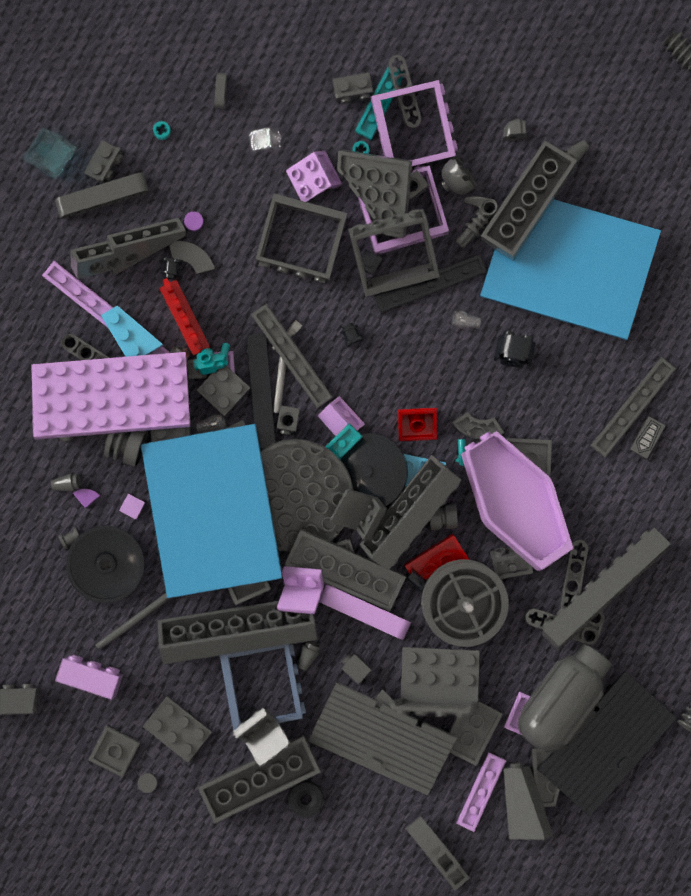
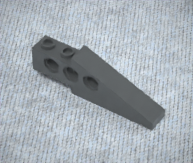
M176 218L107 235V241L72 249L71 268L77 279L108 271L116 275L186 236V230L180 219Z

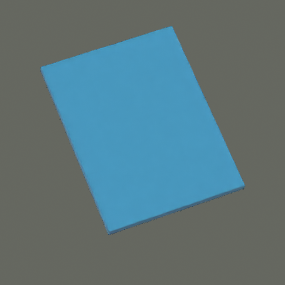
M554 200L513 261L497 250H494L480 297L628 340L661 230Z
M256 424L141 444L167 598L283 578Z

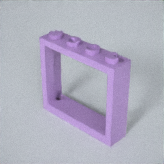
M439 80L371 96L385 157L394 158L381 100L433 87L448 152L410 161H412V166L456 156L455 152L458 151L456 140H452L451 133L454 132L453 125L447 119L449 108L447 102L444 103L442 95H445L443 83L440 84Z
M416 166L413 168L412 173L417 170L422 177H425L426 182L429 184L428 189L440 225L429 229L431 239L447 235L449 229L430 166ZM358 197L366 224L372 223L370 214L365 208L366 205ZM422 231L379 244L376 235L370 236L376 255L424 241Z

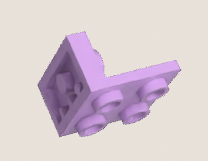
M326 151L313 152L286 170L300 200L308 202L326 189L337 188L342 185Z
M284 566L282 574L285 586L277 609L279 611L315 614L324 588L322 570Z

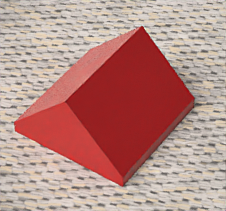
M437 408L402 409L397 411L399 441L437 439Z

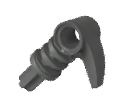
M479 196L465 198L464 203L479 207V211L476 213L477 217L471 219L472 223L465 224L467 229L456 240L460 247L465 248L475 236L478 238L481 236L479 231L485 230L483 226H488V221L492 220L499 209L495 200ZM489 207H495L493 212H486Z

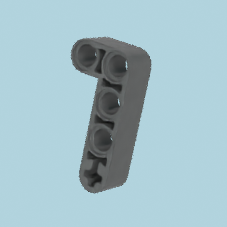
M533 608L528 609L524 614L527 624L540 629H544L542 626L550 618L555 619L557 617L556 615ZM601 611L597 622L588 623L572 639L588 645L596 643L604 622V613ZM536 612L537 617L543 618V614L546 616L543 622L534 620L532 623L529 615ZM588 630L593 633V638L590 641L584 639V633Z

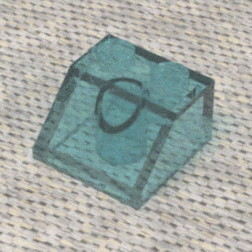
M42 127L22 159L46 175L57 179L63 172V168L68 160L73 157L77 147L61 135Z

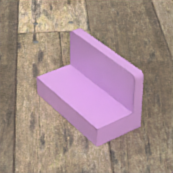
M340 396L318 415L335 436L349 423L357 431L365 425Z

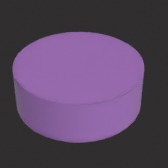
M189 212L184 218V224L190 231H198L203 226V218L198 212Z

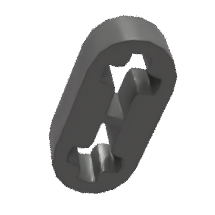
M217 73L214 99V108L216 109L225 108L227 73Z

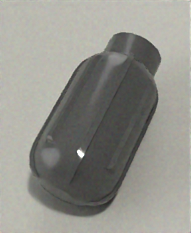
M584 643L581 644L573 656H567L557 661L520 711L518 729L521 735L531 745L547 753L556 752L564 745H567L603 697V678L611 669L612 664L600 653Z

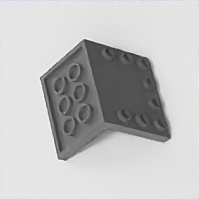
M403 647L401 698L391 702V710H396V714H408L411 711H416V715H428V712H436V716H447L448 713H455V717L470 716L479 706L480 650Z

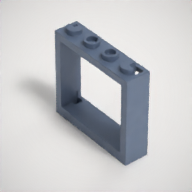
M293 644L220 655L233 731L241 724L230 658L284 648L296 710L295 713L275 717L279 723L303 718L302 714L306 713L304 702H300L299 694H302L301 683L296 682L295 675H299L297 663L293 664L292 656H295Z

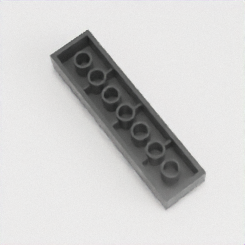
M279 601L158 620L159 651L163 664L317 640L314 614L279 611L277 609Z

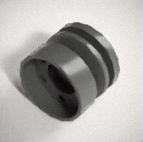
M148 430L108 433L105 440L104 457L109 459L113 454V460L117 461L121 454H124L123 464L136 467L142 456L141 444H146Z

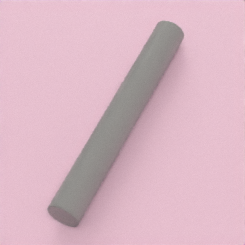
M281 357L279 359L273 413H279L282 404L286 364Z

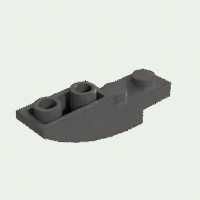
M421 816L405 828L455 891L470 879Z

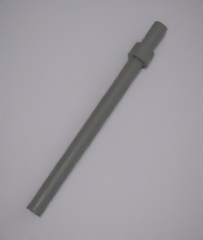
M166 593L95 644L98 650L103 649L171 598H167Z

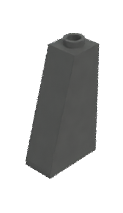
M511 763V767L504 768L509 839L545 840L553 837V832L530 766H522V763Z

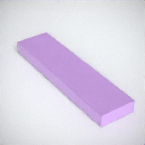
M488 752L456 822L458 825L473 832L475 831L506 760Z

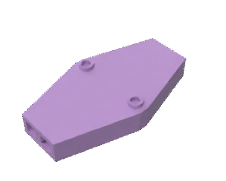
M489 431L480 437L481 441L475 444L473 441L464 447L466 451L461 454L481 520L489 530L537 571L542 570L573 549L553 482L546 473L497 431L493 434Z

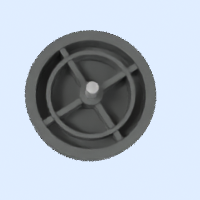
M460 559L440 566L431 574L422 592L421 606L427 624L440 639L451 645L471 647L488 641L501 629L507 617L509 601L506 588L495 572L480 562Z

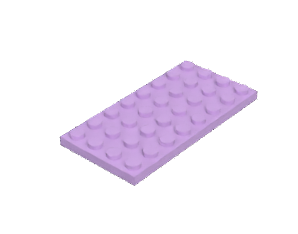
M186 352L32 364L34 439L190 427Z

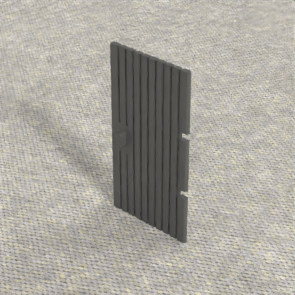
M336 682L308 742L428 795L457 737L425 722L419 727L416 725L417 718L408 714H396V710H391V707L382 703L380 708L375 707L377 700Z

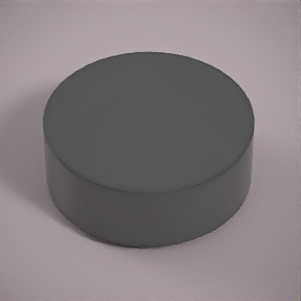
M144 773L138 779V787L144 793H150L157 787L158 780L152 773Z

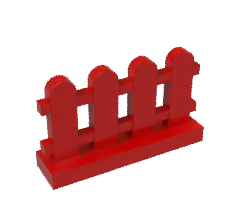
M167 278L164 279V286L160 287V290L193 356L201 353L203 349L210 348L177 280L169 282Z

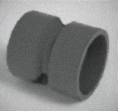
M446 504L443 508L439 507L433 519L429 521L431 531L441 530L443 526L446 529L458 528L456 504Z

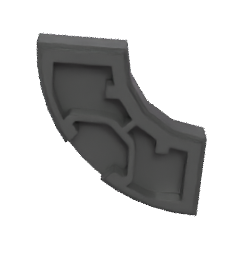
M175 241L169 245L173 259L189 263L197 275L215 270L212 260L200 247L185 241Z
M467 412L452 422L458 431L474 439H480L481 436L489 431L491 434L496 431L500 435L505 433L495 417L488 420H479Z

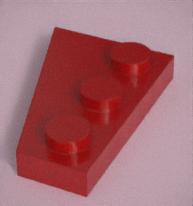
M452 533L404 565L410 574L413 569L426 579L440 566L448 562L460 559L469 560V558Z

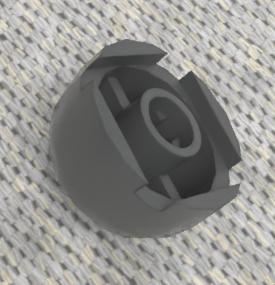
M454 156L444 165L441 173L443 178L441 184L447 192L451 190L454 194L464 195L474 190L477 184L470 171L462 166L463 162L457 156Z

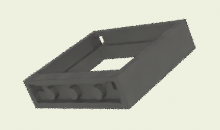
M273 194L256 255V262L263 268L269 269L272 266L282 273L288 274V271L295 272V276L300 278L310 276L319 283L330 282L347 220V213ZM278 206L339 222L326 273L264 257Z
M423 209L412 210L402 215H393L383 220H374L372 223L365 225H355L353 228L348 229L365 297L439 277L428 222ZM420 223L429 263L367 279L357 240Z

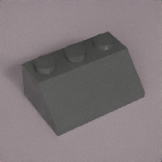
M14 684L3 685V688H0V714H30L39 711V687H34V684H22V688H14Z

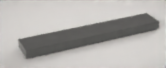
M266 303L252 313L251 316L315 406L319 408L332 399L333 396L268 304Z
M660 357L590 447L606 458L676 368L663 357Z

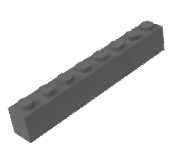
M655 528L650 532L646 530L640 536L641 540L637 544L632 543L626 549L627 553L623 557L619 555L612 562L613 566L611 568L602 570L598 575L600 578L595 582L593 580L585 586V591L581 595L579 593L571 599L572 603L567 608L563 606L557 612L558 616L553 621L549 619L542 626L544 628L542 635L557 651L566 645L669 550L671 543Z

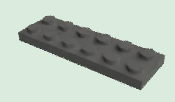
M300 529L284 564L288 567L322 570L323 582L388 611L391 610L406 579V575L393 569L387 571L375 561L303 529Z

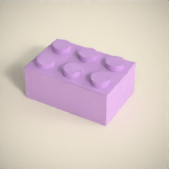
M72 654V656L69 655V657L63 658L56 681L113 699L117 696L123 674H120V670L117 668L109 667L105 669L101 667V663L95 661L87 663L83 661V657Z

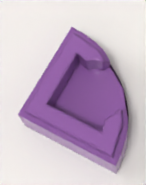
M80 489L73 493L85 508L100 497L97 492L90 489Z

